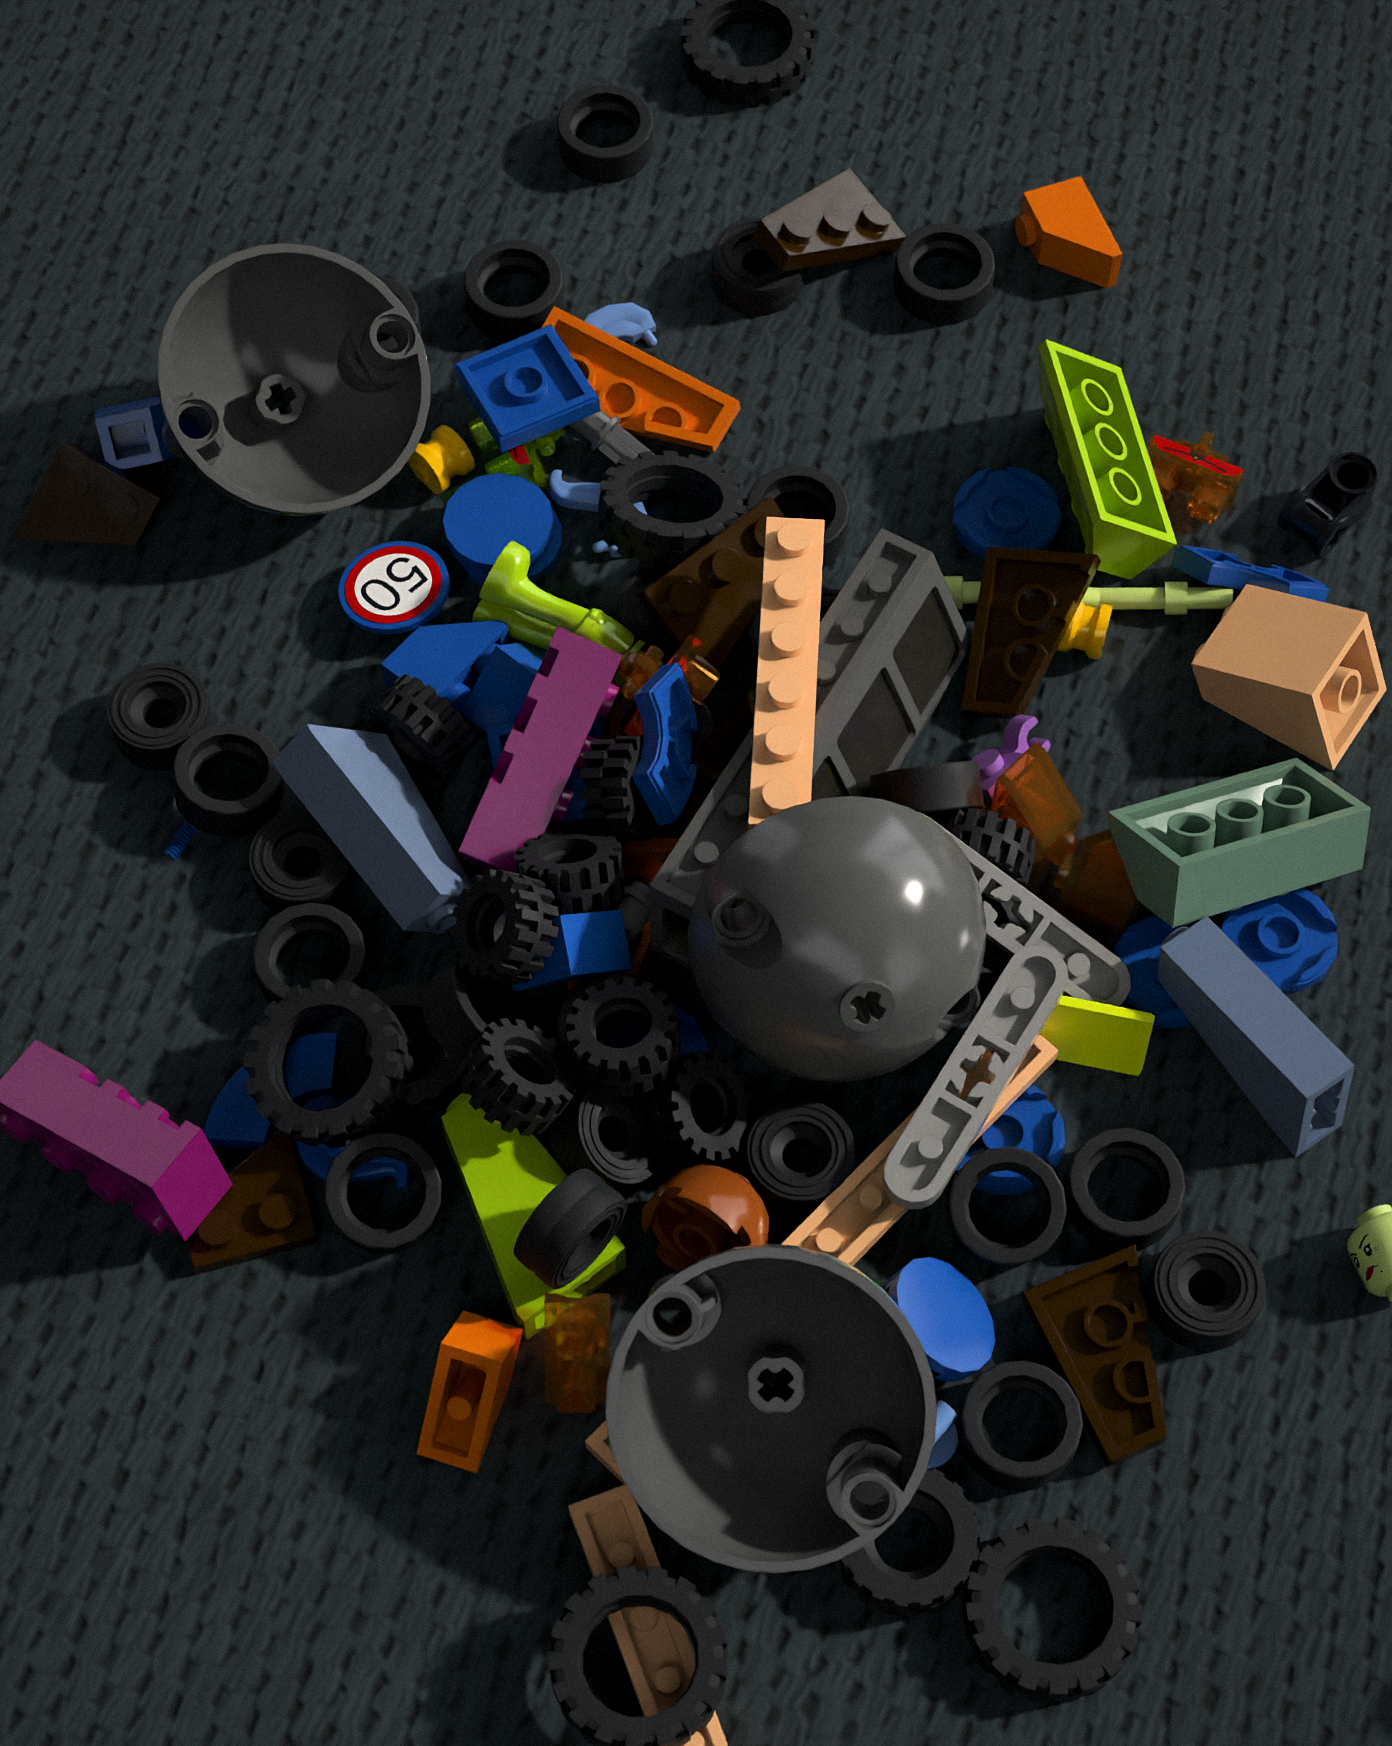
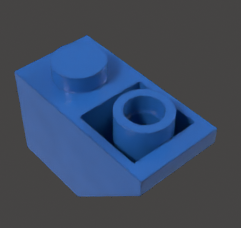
M159 396L95 410V423L104 459L107 463L120 470L175 457L163 442L162 429L165 420L161 411ZM186 417L179 419L178 424L184 435L192 439L205 437L199 427Z
M500 620L419 626L381 663L385 690L404 674L409 675L411 678L416 677L423 682L424 686L429 684L433 687L441 698L444 696L451 703L450 706L453 710H458L461 714L495 646L510 644L508 626Z

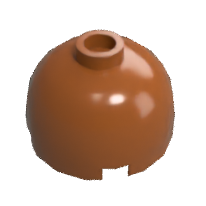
M700 1164L675 1172L661 1185L642 1209L641 1226L645 1235L651 1228L653 1229L654 1235L660 1241V1245L655 1250V1253L662 1262L675 1271L680 1272L713 1254L735 1247L767 1244L769 1216L761 1197L745 1177L723 1167Z

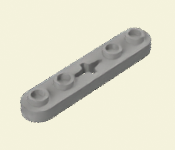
M939 825L953 837L967 856L977 878L980 892L997 902H1006L1011 898L1015 902L1011 912L1028 928L1026 932L1020 926L1012 923H1002L997 927L994 921L997 919L998 913L989 903L983 901L987 923L986 939L1011 957L1020 949L1033 945H1042L1056 951L1062 956L1068 970V980L1063 992L1064 996L1118 1007L1126 1000L1130 991L1131 977L1127 966L1119 957Z
M1042 945L1027 946L1020 949L1010 959L889 1153L883 1168V1187L888 1197L898 1206L907 1209H922L933 1204L939 1198L1059 1003L1068 980V970L1062 956L1053 949ZM987 1052H992L993 1055L989 1061L986 1078L991 1084L980 1081L971 1089L967 1100L963 1101L959 1096L963 1091L967 1073L961 1068L964 1066L968 1069H974Z

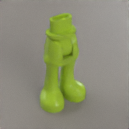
M511 541L500 553L480 591L479 598L482 600L474 611L473 622L500 620L508 626L509 637L522 642H528L545 650L548 649L557 626L615 651L623 656L611 684L620 687L619 690L621 691L624 690L626 685L635 690L641 688L664 665V662L645 652L646 643L642 640H638L633 646L635 636L622 624L603 613L602 610L596 608L586 609L557 598L532 583L527 576L530 567V552L524 546Z

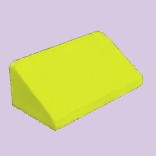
M1062 995V998L1041 1030L1040 1035L1059 1050L1056 1060L1139 1076L1143 1069L1155 1015L1149 1012Z

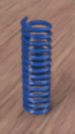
M186 820L178 828L179 831H176L177 834H174L170 844H167L166 850H163L164 855L169 854L174 860L179 859L183 849H186L185 846L188 845L192 836L198 830Z

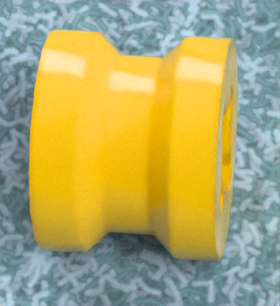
M440 425L433 430L431 440L425 444L418 443L414 453L408 460L415 475L435 494H441L448 489L450 480L456 475L465 476L475 467L473 456L466 443L447 425Z
M1081 601L1057 651L1067 653L1072 649L1084 651L1088 658L1099 661L1113 606L1101 604L1095 608L1084 605Z

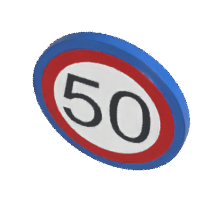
M393 541L371 547L354 558L341 576L338 595L345 615L359 628L376 634H400L426 624L438 614L448 598L450 579L444 561L435 551L415 542Z

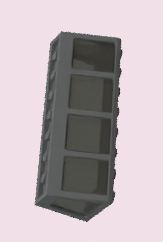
M883 528L880 529L820 622L811 801L845 796L872 798L870 776L880 772L896 770L900 767L970 654L971 638L933 552ZM754 725L649 885L651 950L689 970L691 969L688 961L687 931L697 893L705 877L719 857L741 835L748 831ZM733 900L727 903L724 908H736L745 900ZM769 923L768 927L766 928L764 934H765V933L767 932V930L769 929L770 923Z

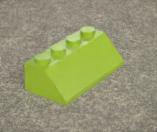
M1045 339L1038 345L1039 393L1046 413L1045 421L1051 430L1059 456L1058 464L1065 476L1071 495V507L1078 519L1086 545L1085 554L1098 555L1101 563L1097 570L1131 580L1177 546V542L1122 370L1118 366Z

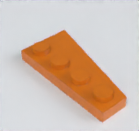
M556 306L553 307L541 328L550 324L553 326L598 396L600 409L610 418L618 416L621 419L619 425L631 434L715 453L741 409L739 400Z

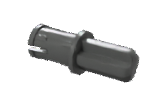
M601 409L598 413L569 424L570 427L591 443L590 450L593 453H596L598 450L601 451L616 465L622 458L629 456L631 459L638 458V453L651 451L619 425L621 419L618 416L610 418Z

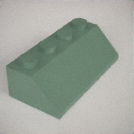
M1294 758L1109 811L1107 823L1137 900L1174 928L1190 925L1206 916L1210 917L1226 911H1235L1245 905L1274 896H1283L1290 891L1319 882L1332 881L1336 877L1363 869L1371 808L1298 758Z

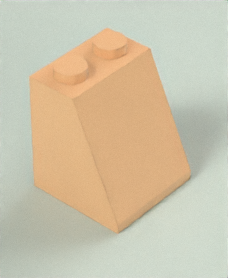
M1246 584L1234 603L1226 607L1220 623L1206 643L1199 646L1191 663L1202 699L1330 770L1335 769L1387 690L1366 612Z

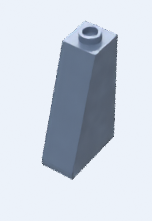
M306 724L272 761L277 772L404 931L432 932L433 934H442L449 931L450 927L455 926L457 918L452 917L454 907H461L463 902L459 898L463 888H472L470 879L387 734Z
M1208 916L1189 928L1182 926L1171 932L1160 947L1158 981L1295 1157L1299 1156L1340 1127L1344 1118L1355 1065Z

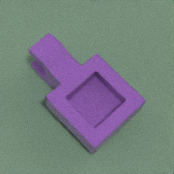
M1027 715L1015 716L1005 728L1004 743L1001 749L989 747L970 760L977 761L979 764L984 806L999 808L1036 772L1031 763L1042 758L1048 752L1051 744L1047 739L1033 737L1027 743L1028 732L1038 723L1036 717Z

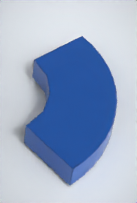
M1182 545L1175 549L1171 566L1205 584L1225 586L1243 590L1246 584L1324 603L1330 590L1324 583L1271 564V568H1264L1242 562L1237 559V554Z
M678 662L661 666L633 695L642 719L644 742L641 760L631 777L658 826L674 823L682 813L691 794L697 771V765L691 764V733L698 732L697 718L689 686Z
M317 1033L300 1036L289 1050L284 1069L286 1090L297 1105L321 1095L331 1093L333 1096L338 1059V1033ZM243 1066L226 1083L210 1110L204 1134L212 1147L259 1149L270 1140L273 1128L275 1127L258 1112L255 1107L258 1105L256 1100L249 1096L245 1080H249L250 1077L249 1072Z

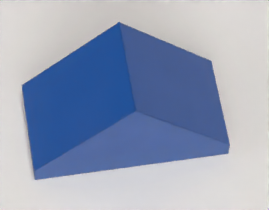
M528 642L496 645L461 711V715L464 717L463 720L486 738V727L516 722L547 650Z
M621 910L559 915V917L553 920V926L559 927L557 938L551 937L550 945L554 947L550 958L543 957L542 959L545 967L539 974L531 972L532 979L526 983L518 982V984H512L513 992L516 993L583 980L597 974L633 970Z

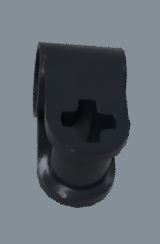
M1347 452L1340 454L1308 486L1302 487L1289 500L1279 515L1277 525L1283 530L1293 529L1314 545L1313 552L1321 558L1324 557L1368 510L1378 482L1379 471L1376 463L1362 453ZM1343 485H1345V486H1351V487L1355 488V490H1354V489H1348V488L1344 487Z

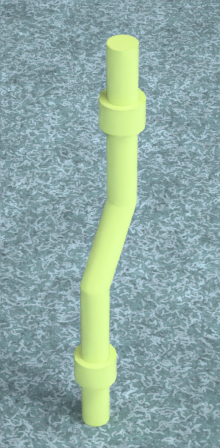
M943 576L957 609H963V604H978L981 581L963 582V576ZM1165 582V587H1088L1082 602L1084 605L1095 608L1101 604L1113 606L1112 610L1165 609V615H1187V609H1226L1227 606L1233 604V588L1188 587V582ZM933 589L923 604H940Z

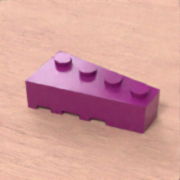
M557 626L456 856L458 860L483 871L499 869L515 873L514 855H516V849L523 847V842L528 839L538 840V835L545 833L550 820L561 823L574 794L573 791L564 787L573 767L580 770L586 766L583 757L585 751H591L589 744L595 739L588 736V733L596 715L606 719L620 688L611 684V681L623 655Z
M35 1040L0 1079V1128L22 1145H25L31 1139L42 1146L41 1154L63 1173L70 1174L75 1168L87 1176L86 1184L98 1196L110 1204H115L120 1198L134 1207L131 1210L132 1215L150 1231L161 1235L167 1229L186 1242L233 1185L202 1129L187 1120L178 1127L169 1119L170 1114L166 1109L149 1100L141 1107L123 1086L110 1079H107L99 1088L98 1079L86 1066Z

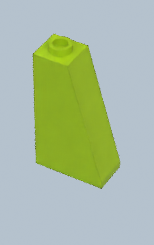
M462 1093L449 1104L446 1114L441 1116L445 1139L518 1328L523 1329L522 1335L528 1340L626 1268V1249L618 1237L614 1235L596 1260L581 1275L560 1289L549 1287L533 1271L520 1263L514 1255V1246L523 1226L540 1202L567 1175L533 1133L529 1136H522L517 1128L512 1133L501 1129L500 1123L491 1124L483 1118L486 1114L485 1111L481 1108L474 1110L469 1104V1100L472 1098L471 1094Z

